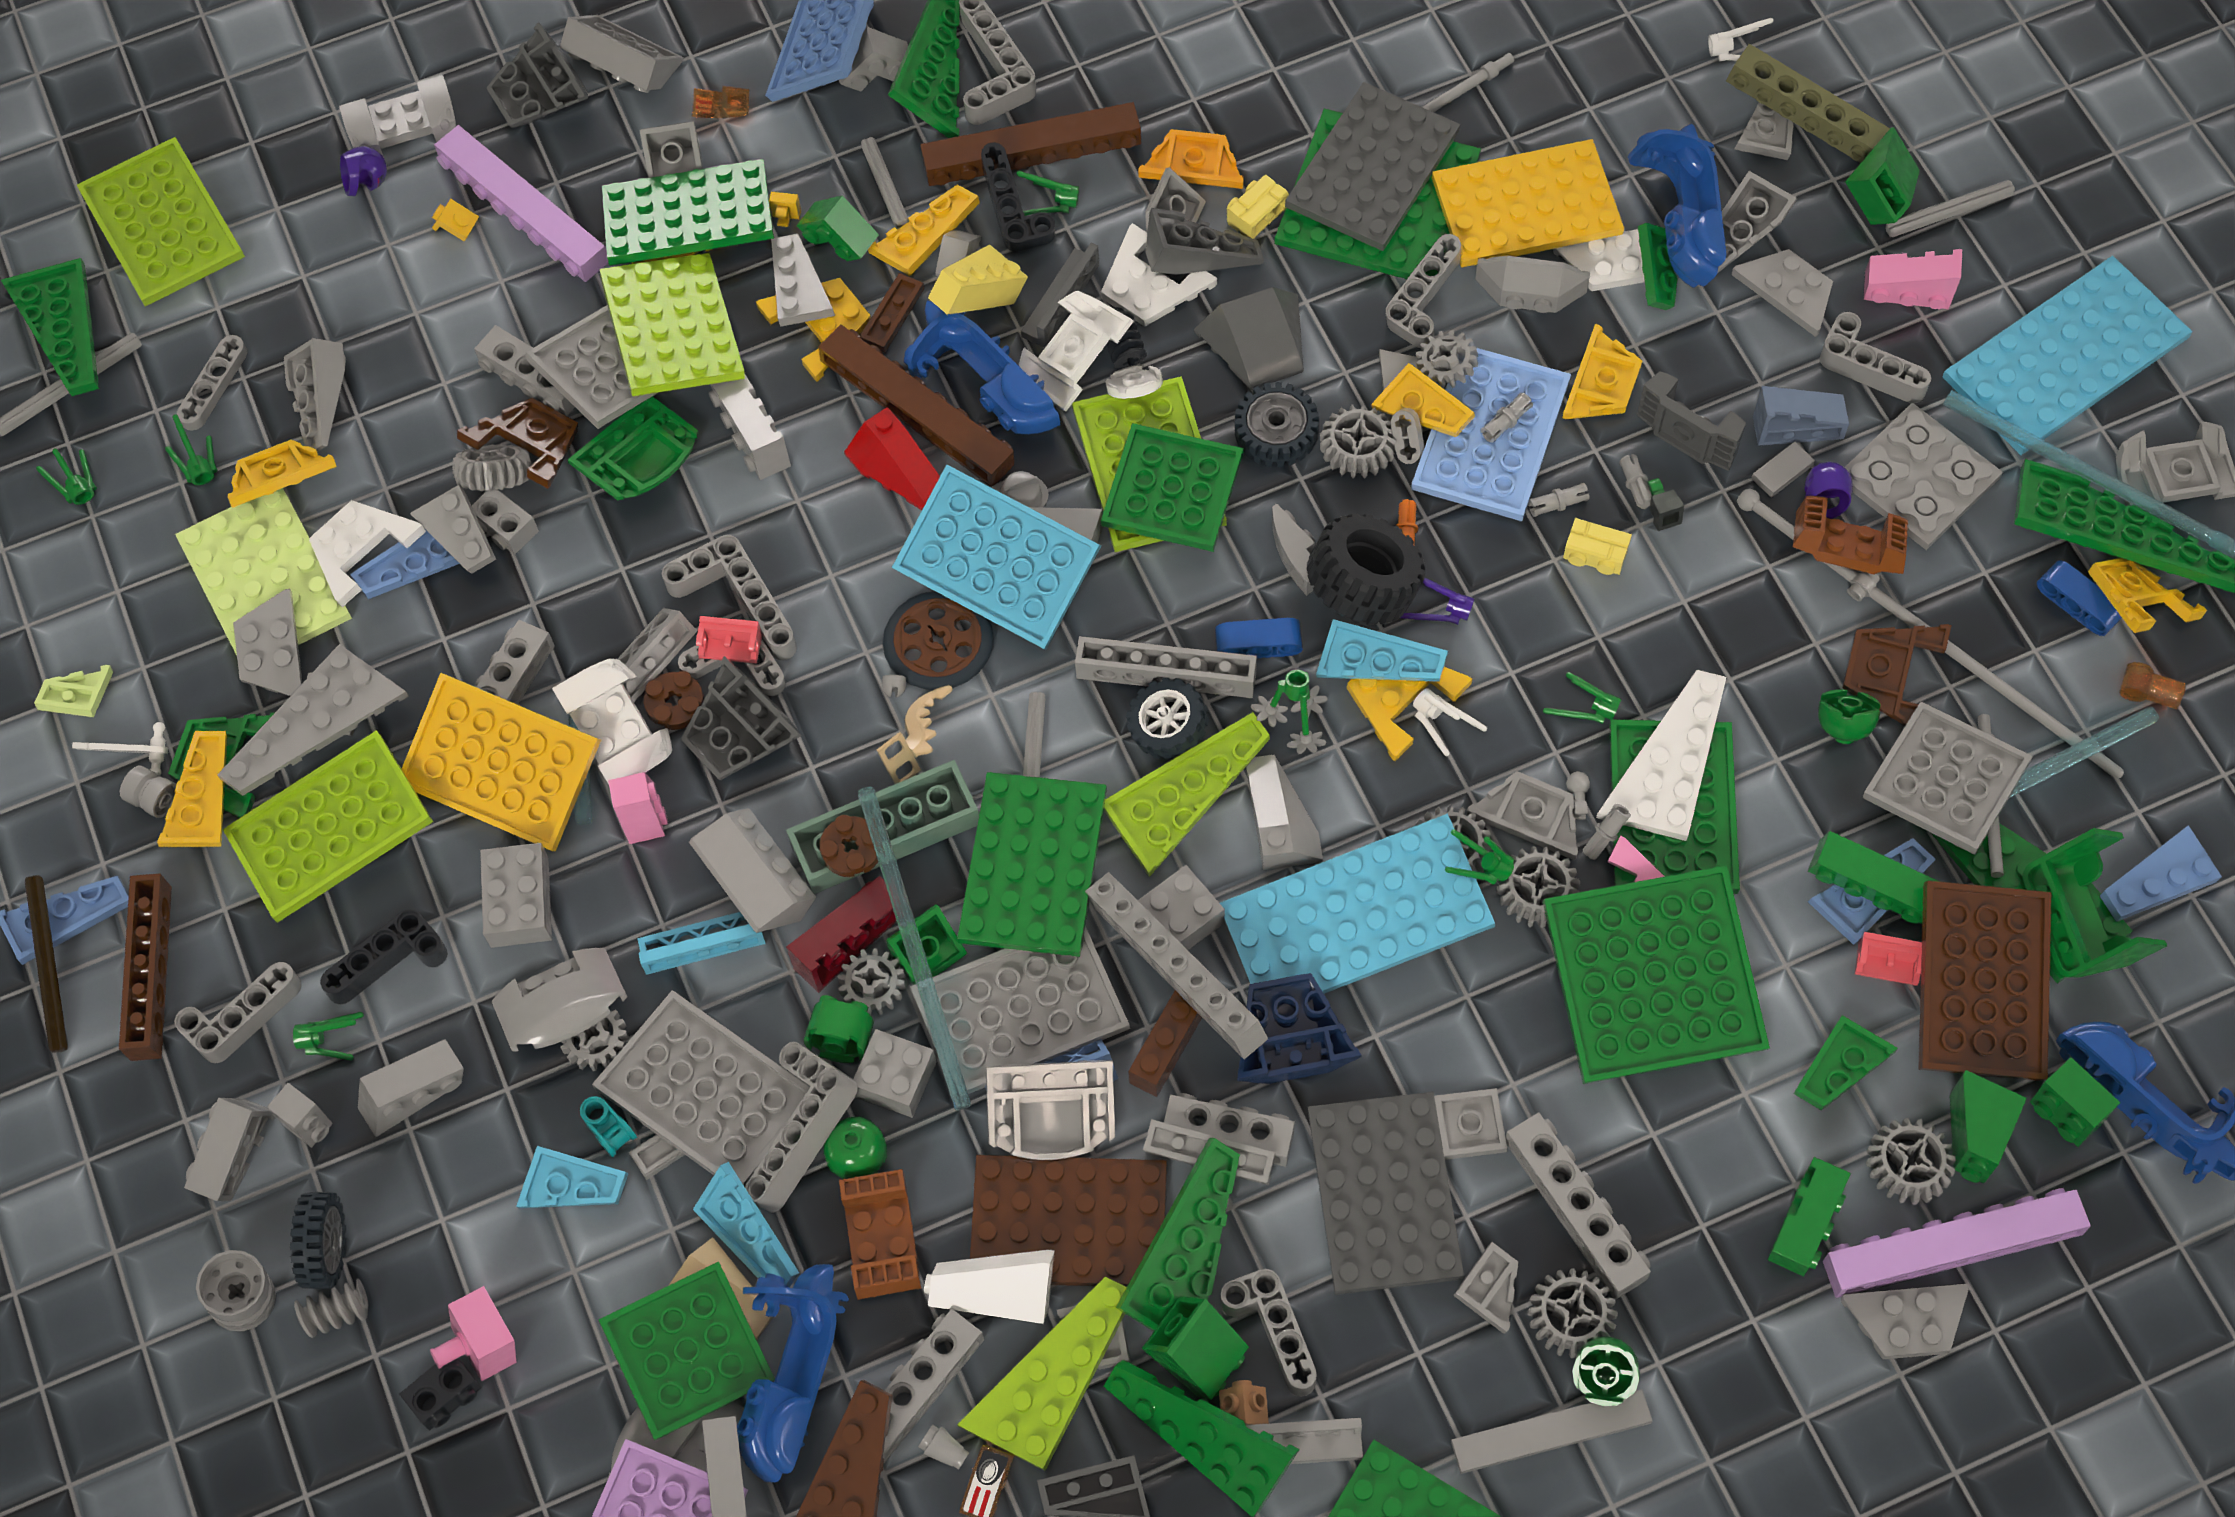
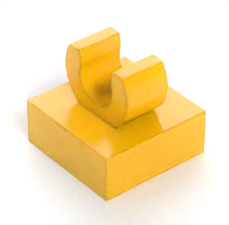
M771 192L769 203L772 216L778 218L777 226L788 227L790 219H800L801 206L798 194Z

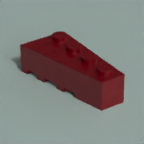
M881 876L867 882L859 892L786 946L793 969L820 993L843 971L841 967L843 964H851V955L856 958L859 957L861 950H866L908 911L905 899Z

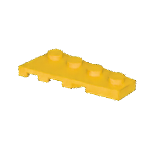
M957 184L929 203L930 208L908 218L909 222L899 229L892 228L886 233V238L876 243L874 241L868 249L869 254L911 276L938 248L942 242L943 235L955 230L980 203L978 195Z
M226 731L194 732L183 764L184 769L180 781L177 782L174 791L175 796L171 808L168 809L165 818L166 823L163 832L160 833L157 842L159 847L222 846L225 783L220 780L217 774L226 766Z

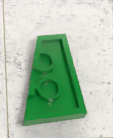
M1644 223L1638 226L1642 271L1646 288L1645 296L1648 306L1668 310L1675 307L1678 278L1668 257L1666 230L1657 225Z
M1842 1015L1794 1094L1822 1111L1896 1053L1898 1048Z

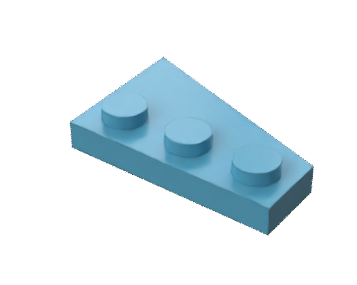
M537 1146L516 1207L541 1208L619 1204L628 1173Z

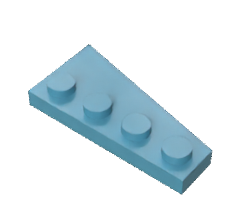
M1333 619L1316 677L1440 682L1448 651Z

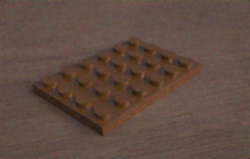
M1938 881L1924 882L1918 1070L1961 1074L1967 1070L1982 1076L2036 1081L2048 1079L2051 892Z
M976 1155L970 1259L1054 1250L1051 1285L1096 1286L1104 1277H1107L1127 1287L1165 1219L1167 1160L1105 1158L1036 1160L1017 1156Z

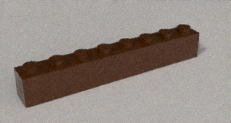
M1134 102L920 145L928 185L934 186L984 176L981 152L988 143L996 142L1004 147L1011 170L1025 169L1030 166L1051 164L1055 161L1070 158L1076 159L1085 155L1101 154L1110 150L1141 145V127ZM994 156L989 157L993 160L994 170L997 169L998 160Z
M840 324L818 346L822 363L883 408L888 407L898 419L990 487L997 484L1014 466V451L1008 442L1002 439L998 440L985 425L976 424L963 409H956L948 403L941 393L931 391L926 387L922 379L917 376L912 377L899 362L886 358L877 346L867 344L855 330H848Z

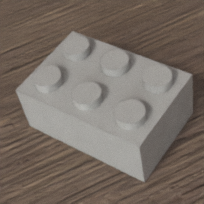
M542 843L480 850L483 935L490 947L552 941L549 857Z

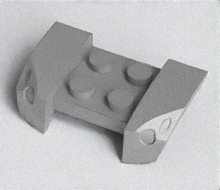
M441 75L417 82L419 91L368 106L365 98L340 105L339 108L345 129L353 148L359 146L371 147L384 158L383 148L426 135L434 134L437 143L456 127L454 111L444 76Z
M2200 421L2199 429L2193 441L2146 448V434L2144 431H2141L2124 441L2117 452L2118 483L2127 506L2135 505L2144 511L2158 509L2161 503L2213 495L2214 500L2235 497V467L2229 452L2225 432L2220 425Z

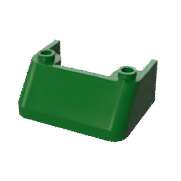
M2093 828L2029 863L2023 871V883L2026 890L2051 892L2050 953L2058 972L2065 977L2080 978L2127 967L2167 947L2165 940L2136 937L2131 939L2127 936L2119 935L2108 939L2088 884L2096 881L2102 874L2103 862L2099 852L2124 839L2121 832Z

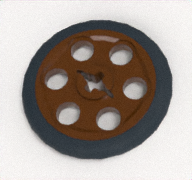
M931 591L908 599L896 609L885 627L882 644L885 658L890 668L897 675L906 677V682L913 686L934 690L944 686L955 688L976 676L990 657L994 635L990 620L936 591ZM934 609L944 610L945 615L939 620L929 617V613ZM960 620H967L971 623V626L966 631H959L955 628V624ZM910 623H916L921 627L918 633L912 635L907 634L904 629ZM932 631L935 636L943 637L944 648L937 641L933 642ZM961 646H969L972 649V653L967 657H959L956 654V650ZM911 649H917L921 652L920 658L914 661L905 658V654ZM935 661L946 662L947 667L942 672H935L931 669V665Z

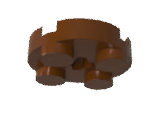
M686 671L662 674L649 681L645 687L644 706L648 717L656 725L658 723L669 730H679L687 727L697 707L701 706L704 701V695L699 683ZM671 696L681 697L676 706L666 703Z
M841 815L828 825L821 836V856L827 868L839 876L855 877L854 874H859L863 871L865 874L876 866L881 857L880 834L875 826L864 818ZM856 841L858 849H851L849 853L845 852L844 844Z

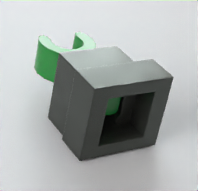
M1659 478L1647 481L1652 495L1650 512L1654 517L1653 523L1657 531L1682 524L1684 505L1675 490L1665 492Z

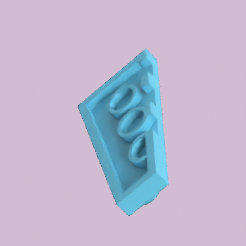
M727 1162L720 1165L693 1210L757 1278H765L767 1273L783 1277L785 1279L784 1284L790 1288L799 1274L797 1268L730 1163Z

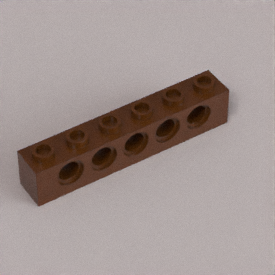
M161 873L130 876L119 1050L130 1061L162 1059L172 887Z

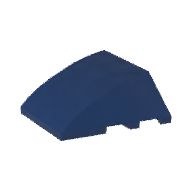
M1311 973L1249 984L1246 1008L1259 1020L1268 1040L1247 1058L1243 1059L1240 1056L1237 1081L1271 1084L1332 1072L1362 1057L1358 1048L1354 1046L1347 1035L1345 1027L1334 1014L1329 1001Z

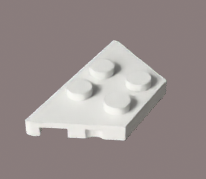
M1638 229L1624 231L1622 235L1553 249L1554 254L1557 257L1561 255L1569 265L1577 267L1581 271L1590 272L1588 288L1591 291L1645 282L1642 271Z

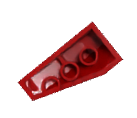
M888 407L866 420L844 451L845 456L861 475L868 479L871 477L881 483L883 488L888 491L893 490L906 498L908 503L920 510H923L940 478V475L907 429Z

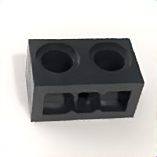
M457 1358L440 1369L435 1364L400 1392L399 1395L419 1421L430 1431L433 1427L438 1428L445 1424L451 1417L450 1413L460 1405L465 1406L473 1401L477 1396V1391L482 1387L461 1360ZM456 1376H462L460 1386L455 1389H449L450 1381ZM436 1397L434 1407L423 1411L424 1402L428 1398Z

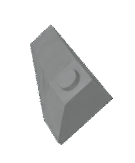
M312 338L285 355L284 366L288 391H293L296 399L292 404L294 412H300L302 419L299 428L304 445L312 447L318 452L328 445L345 372L346 357L343 352V343Z

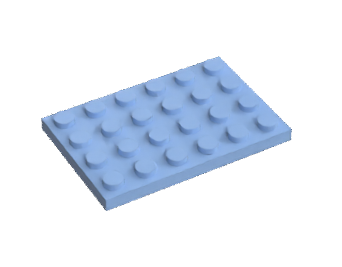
M1477 348L1478 367H1473L1474 375H1465V383L1459 380L1455 381L1456 385L1454 388L1448 383L1445 389L1471 409L1475 417L1457 437L1431 429L1412 481L1411 490L1523 521L1570 382L1571 374ZM1525 393L1532 400L1533 407L1517 420V424L1513 428L1505 430L1495 442L1487 441L1482 436L1481 428L1497 415L1496 413L1501 407L1505 408L1518 394Z

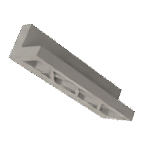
M663 608L619 656L618 660L624 663L637 676L623 684L633 702L645 691L646 684L654 680L697 632L680 611Z
M1151 1119L1143 1151L1146 1153L1195 1165L1208 1139L1216 1138L1240 1154L1235 1177L1269 1185L1275 1152Z
M1361 1418L1246 1425L1247 1428L1259 1434L1265 1431L1273 1435V1441L1285 1447L1291 1444L1299 1448L1300 1450L1291 1464L1362 1460Z

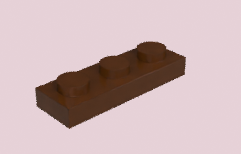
M899 273L861 333L862 340L870 346H877L882 352L886 353L924 291V283Z

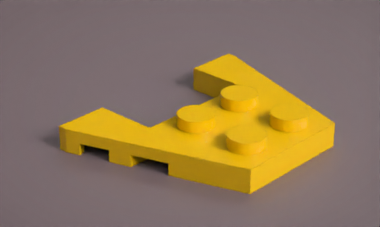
M841 278L822 282L821 284L835 316L805 323L821 343L840 324L848 330H855L860 335L871 319V315ZM776 295L756 301L757 308L770 325L778 321ZM819 348L801 359L803 366L814 380L818 382L824 376V371L828 368V366L820 361Z
M2124 558L2096 562L2088 571L2134 633L2150 630L2156 622L2142 606L2164 602L2185 622L2199 620L2207 611L2199 603L2196 607H2193L2184 601L2185 594L2178 589L2168 590L2157 583L2160 577L2136 562Z
M1444 667L1440 682L1351 679L1347 683V690L1365 718H1368L1374 727L1375 734L1379 740L1383 741L1391 759L1396 761L1413 744V738L1392 721L1429 684L1435 686L1455 702L1472 684V678Z

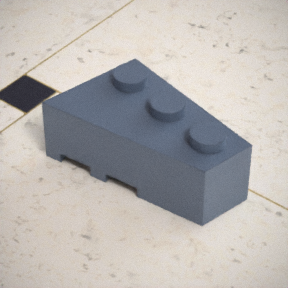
M1762 386L1753 413L1758 446L1844 439L1849 426L1843 394Z

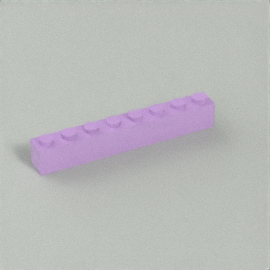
M457 125L434 144L438 154L436 159L445 170L451 169L463 185L469 184L481 200L487 199L499 215L505 214L517 230H524L536 246L542 245L554 261L560 260L572 276H579L583 281L587 282L600 271L599 269L608 264L607 251L601 242L461 126Z
M2059 1188L2046 1193L2044 1198L2034 1200L2033 1196H2028L2015 1201L2013 1206L2005 1208L2003 1204L1990 1206L1984 1209L1982 1214L1973 1216L1972 1212H1965L1953 1217L1954 1221L1942 1223L1941 1220L1930 1221L1922 1225L1923 1229L1911 1231L1910 1228H1902L1891 1233V1237L1880 1239L1876 1235L1861 1240L1860 1245L1849 1247L1848 1243L1836 1245L1829 1249L1830 1252L1823 1260V1264L1835 1298H1839L1843 1294L1859 1293L2081 1236L2091 1225L2077 1190L2065 1192L2064 1188Z

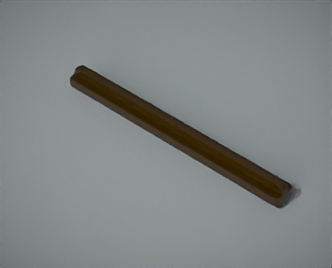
M33 875L25 878V888L49 1050L52 1053L66 1051L68 1044L44 881L40 875Z

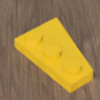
M1410 363L1404 367L1371 404L1372 409L1375 407L1376 410L1392 416L1400 409L1411 408L1418 414L1421 426L1453 437H1457L1475 417L1471 409Z

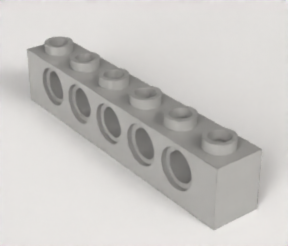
M1079 636L1075 659L1076 679L1149 687L1148 684L1155 680L1156 682H1161L1163 678H1170V680L1175 681V678L1183 680L1186 685L1187 683L1191 684L1197 692L1253 698L1257 656Z
M1538 1112L1507 1131L1505 1137L1507 1146L1605 1287L1607 1286L1610 1289L1609 1292L1616 1300L1648 1279L1651 1273L1649 1269L1651 1267L1650 1262L1642 1251L1637 1252L1631 1244L1632 1238L1623 1224L1618 1225L1612 1217L1613 1211L1607 1200L1603 1197L1599 1198L1593 1190L1594 1183L1588 1173L1585 1171L1581 1172L1574 1163L1576 1159L1572 1150L1566 1144L1562 1146L1556 1137L1557 1131L1553 1123L1549 1119L1544 1120ZM1544 1146L1549 1149L1551 1154L1540 1156L1535 1152L1534 1148ZM1563 1172L1568 1176L1569 1181L1560 1183L1554 1179L1553 1174ZM1580 1198L1586 1202L1588 1207L1577 1209L1572 1205L1571 1200ZM1600 1225L1605 1229L1606 1234L1604 1236H1596L1591 1232L1590 1226ZM1613 1251L1620 1252L1624 1256L1625 1261L1615 1263L1609 1258V1253Z
M953 1309L947 1315L943 1313L936 1319L932 1325V1330L934 1331L926 1340L921 1339L911 1351L912 1358L905 1366L903 1364L899 1365L890 1377L892 1382L885 1391L893 1396L889 1419L890 1426L884 1444V1463L984 1341L983 1333ZM944 1341L951 1342L954 1345L953 1349L947 1354H940L936 1351L938 1345ZM922 1367H929L933 1370L932 1375L926 1380H920L915 1377L916 1372ZM907 1392L912 1395L907 1405L899 1406L895 1404V1398L898 1394Z

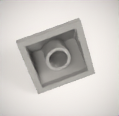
M694 121L640 129L648 178L703 169L700 143Z
M1170 167L1165 169L1145 211L1146 232H1148L1151 208L1177 211L1186 214V220L1196 223L1206 203Z

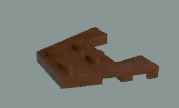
M530 398L502 410V415L493 419L485 417L478 420V425L468 429L464 426L458 429L457 439L479 450L495 435H499L527 450L534 456L539 457L527 469V478L548 489L578 432V422L538 400Z
M1941 624L1939 627H1925L1924 625L1904 629H1895V627L1857 629L1854 634L1842 688L1848 690L1849 693L1856 697L1858 692L1873 696L1880 702L1881 712L1906 726L1919 705L1902 700L1913 648L1915 646L1944 654L1952 625Z

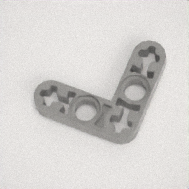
M761 640L759 653L766 656L764 662L761 664H744L758 687L766 695L775 696L784 690L786 681L779 665L763 640ZM696 645L684 651L678 658L680 671L688 672L694 679L721 666L720 663L722 661L707 659L708 662L705 663L703 658L698 657L699 646ZM692 660L696 663L697 667L692 669L688 666L687 662ZM768 670L774 680L776 679L777 683L775 685L767 683L765 671Z

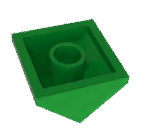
M937 904L886 940L892 959H898L900 969L904 970V974L913 985L939 975L968 954L963 945L958 943L957 935Z

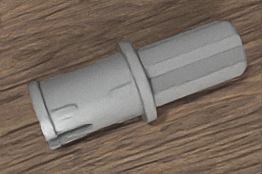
M1631 454V462L1630 456L1626 455L1619 461L1627 479L1625 485L1631 490L1636 505L1641 509H1647L1650 506L1652 496L1647 485L1648 477L1646 474H1643L1638 457Z
M1614 804L1606 818L1595 826V834L1583 848V853L1590 859H1597L1607 844L1617 839V833L1631 817V814L1624 806Z

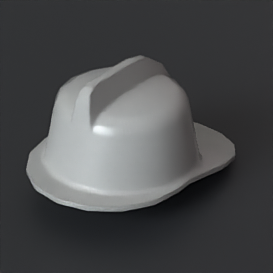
M1014 472L1008 475L1004 481L991 487L1027 507H1044L1048 501L1049 494L1046 485L1037 476L1029 472Z

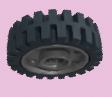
M1276 382L1275 387L1271 388L1270 383H1265L1263 390L1257 386L1253 388V394L1248 391L1244 395V400L1241 399L1238 403L1234 420L1236 442H1238L1240 448H1243V451L1245 450V456L1249 459L1254 456V461L1258 464H1261L1264 460L1265 465L1268 467H1272L1273 462H1277V467H1284L1285 461L1288 462L1289 466L1293 465L1296 458L1299 461L1303 460L1305 454H1309L1313 449V445L1317 442L1319 432L1317 406L1315 402L1312 403V398L1309 394L1304 396V390L1298 387L1294 391L1292 384L1287 383L1286 388H1282V382ZM1278 423V424H1281V425H1280V426H1274V425H1272V424Z
M303 1193L301 1198H298L297 1205H295V1216L292 1217L291 1222L293 1229L290 1232L292 1237L290 1250L293 1253L290 1257L291 1263H294L292 1267L293 1274H295L294 1279L298 1282V1286L303 1289L333 1288L341 1277L340 1270H343L344 1265L342 1258H345L344 1245H346V1238H344V1233L346 1232V1225H343L345 1214L342 1213L343 1205L340 1203V1197L337 1196V1193Z

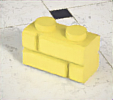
M1264 175L1258 181L1253 180L1240 198L1235 197L1229 202L1227 206L1228 225L1237 232L1239 231L1241 235L1254 239L1286 209L1285 200L1289 196L1288 191L1279 184H1276L1267 175Z
M1575 518L1563 558L1575 566L1588 565L1597 568L1600 573L1605 575L1613 573L1620 575L1632 534Z

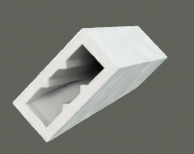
M1041 1250L937 1263L933 1273L927 1274L924 1293L929 1294L928 1306L1044 1324L1049 1308L1055 1251Z

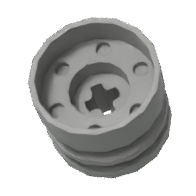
M229 1250L216 1254L204 1264L197 1277L196 1291L198 1300L215 1322L229 1331L243 1332L257 1327L268 1318L274 1308L276 1291L273 1281L259 1261L244 1251ZM238 1292L242 1295L245 1294L241 1299L235 1297Z

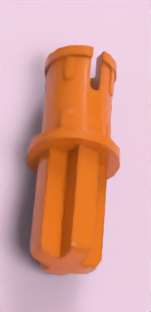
M1404 499L1399 504V518L1396 526L1402 529V533L1405 536L1409 535L1412 538L1414 546L1415 533L1418 532V526L1416 525V502Z

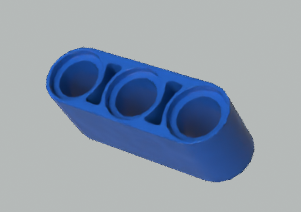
M2056 561L2037 581V587L2042 594L2096 635L2105 636L2122 618L2099 586L2065 561Z
M1295 618L1225 622L1217 625L1215 628L1217 652L1270 658L1293 656L1303 650L1300 621Z

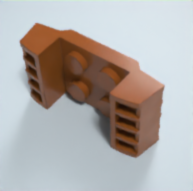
M1819 496L1805 497L1796 511L1793 537L1794 548L1812 554L1817 561L1874 575L1879 572L1904 574L1908 520L1888 513L1882 531H1878L1868 526H1858L1845 523L1839 519L1826 518L1828 498Z
M903 1169L839 1180L841 1200L845 1208L852 1258L851 1271L857 1300L922 1289Z

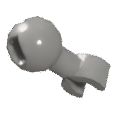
M1577 771L1568 777L1566 786L1568 791L1573 794L1575 820H1586L1588 810L1585 793L1590 788V781L1585 773Z

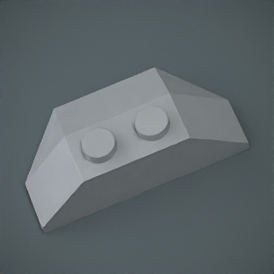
M1499 256L1489 259H1478L1475 279L1499 306L1510 309L1536 310L1540 313H1556L1587 293L1590 272L1581 271L1577 267L1564 262Z

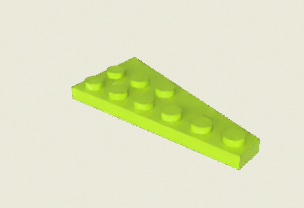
M1254 712L1105 799L1104 812L1149 877L1270 740L1269 733L1262 723L1257 721Z
M1104 1277L957 1426L1045 1471L1125 1316V1313L1117 1309L1116 1306L1127 1287Z

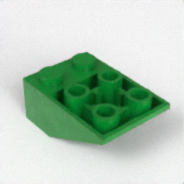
M1891 127L1845 183L1871 225L1896 223L1911 205L1920 170L1896 129Z

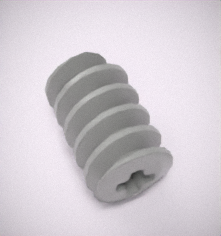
M359 1279L356 1280L355 1290L348 1283H344L343 1294H340L335 1287L331 1288V1298H327L323 1291H320L319 1302L317 1303L314 1302L310 1295L306 1296L305 1307H302L298 1300L294 1301L298 1321L306 1334L311 1338L316 1337L318 1329L322 1333H328L330 1331V1323L335 1329H339L342 1327L343 1320L349 1325L355 1322V1314L362 1321L366 1320L368 1316V1300L363 1284Z

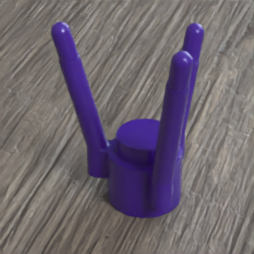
M1424 578L1423 583L1425 586L1450 598L1446 611L1451 612V614L1404 613L1400 617L1413 620L1445 621L1458 625L1460 619L1468 620L1475 598L1456 593L1432 580Z

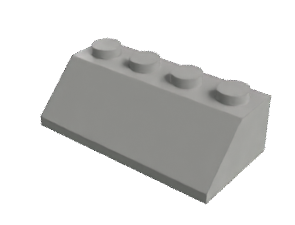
M598 15L568 17L559 47L568 51L570 57L577 60H586L590 62L592 68L599 71L606 70L612 73L614 79L622 82L628 81L634 84L636 90L648 93L649 90L661 89L680 66L684 58Z
M749 808L726 813L689 841L690 845L756 933L800 922L816 899V896L807 886L806 882H804Z

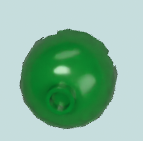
M1844 689L1830 690L1823 693L1818 705V718L1822 729L1842 744H1851L1853 741L1868 737L1877 726L1880 717V702L1876 698L1863 692H1858L1857 697L1847 695L1848 690Z
M847 1117L837 1123L824 1143L823 1155L829 1170L843 1180L877 1174V1170L885 1163L887 1158V1144L882 1131L872 1121L863 1117Z
M1597 1337L1587 1342L1577 1353L1572 1370L1576 1388L1578 1389L1579 1387L1587 1400L1601 1406H1617L1623 1403L1624 1399L1636 1392L1640 1379L1639 1361L1633 1349L1622 1340L1613 1337Z

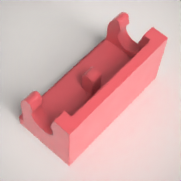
M700 616L696 646H699V658L722 660L725 656L730 661L757 664L762 640V632L758 621Z
M1864 932L1858 943L1855 974L1917 986L1921 974L1922 942Z

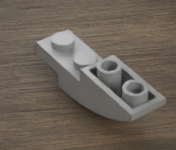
M1278 504L1272 506V527L1277 550L1288 573L1307 596L1313 591L1314 587L1310 585L1306 568L1309 556L1315 546V540L1308 530H1302L1296 524L1294 516L1288 510H1283Z

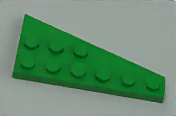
M928 0L888 96L946 137L953 138L959 136V128L956 127V119L959 117V108L957 107V95L959 94V59L957 58V49L959 48V39L957 38L959 0Z
M78 258L1 279V282L70 395L75 396L99 389L86 269L82 259Z
M1216 1138L1208 1139L1116 1306L1117 1309L1153 1332L1179 1296L1202 1298L1208 1301V1297L1212 1295L1222 1244H1219L1222 1228L1226 1226L1228 1216L1225 1214L1229 1194L1233 1191L1240 1154Z

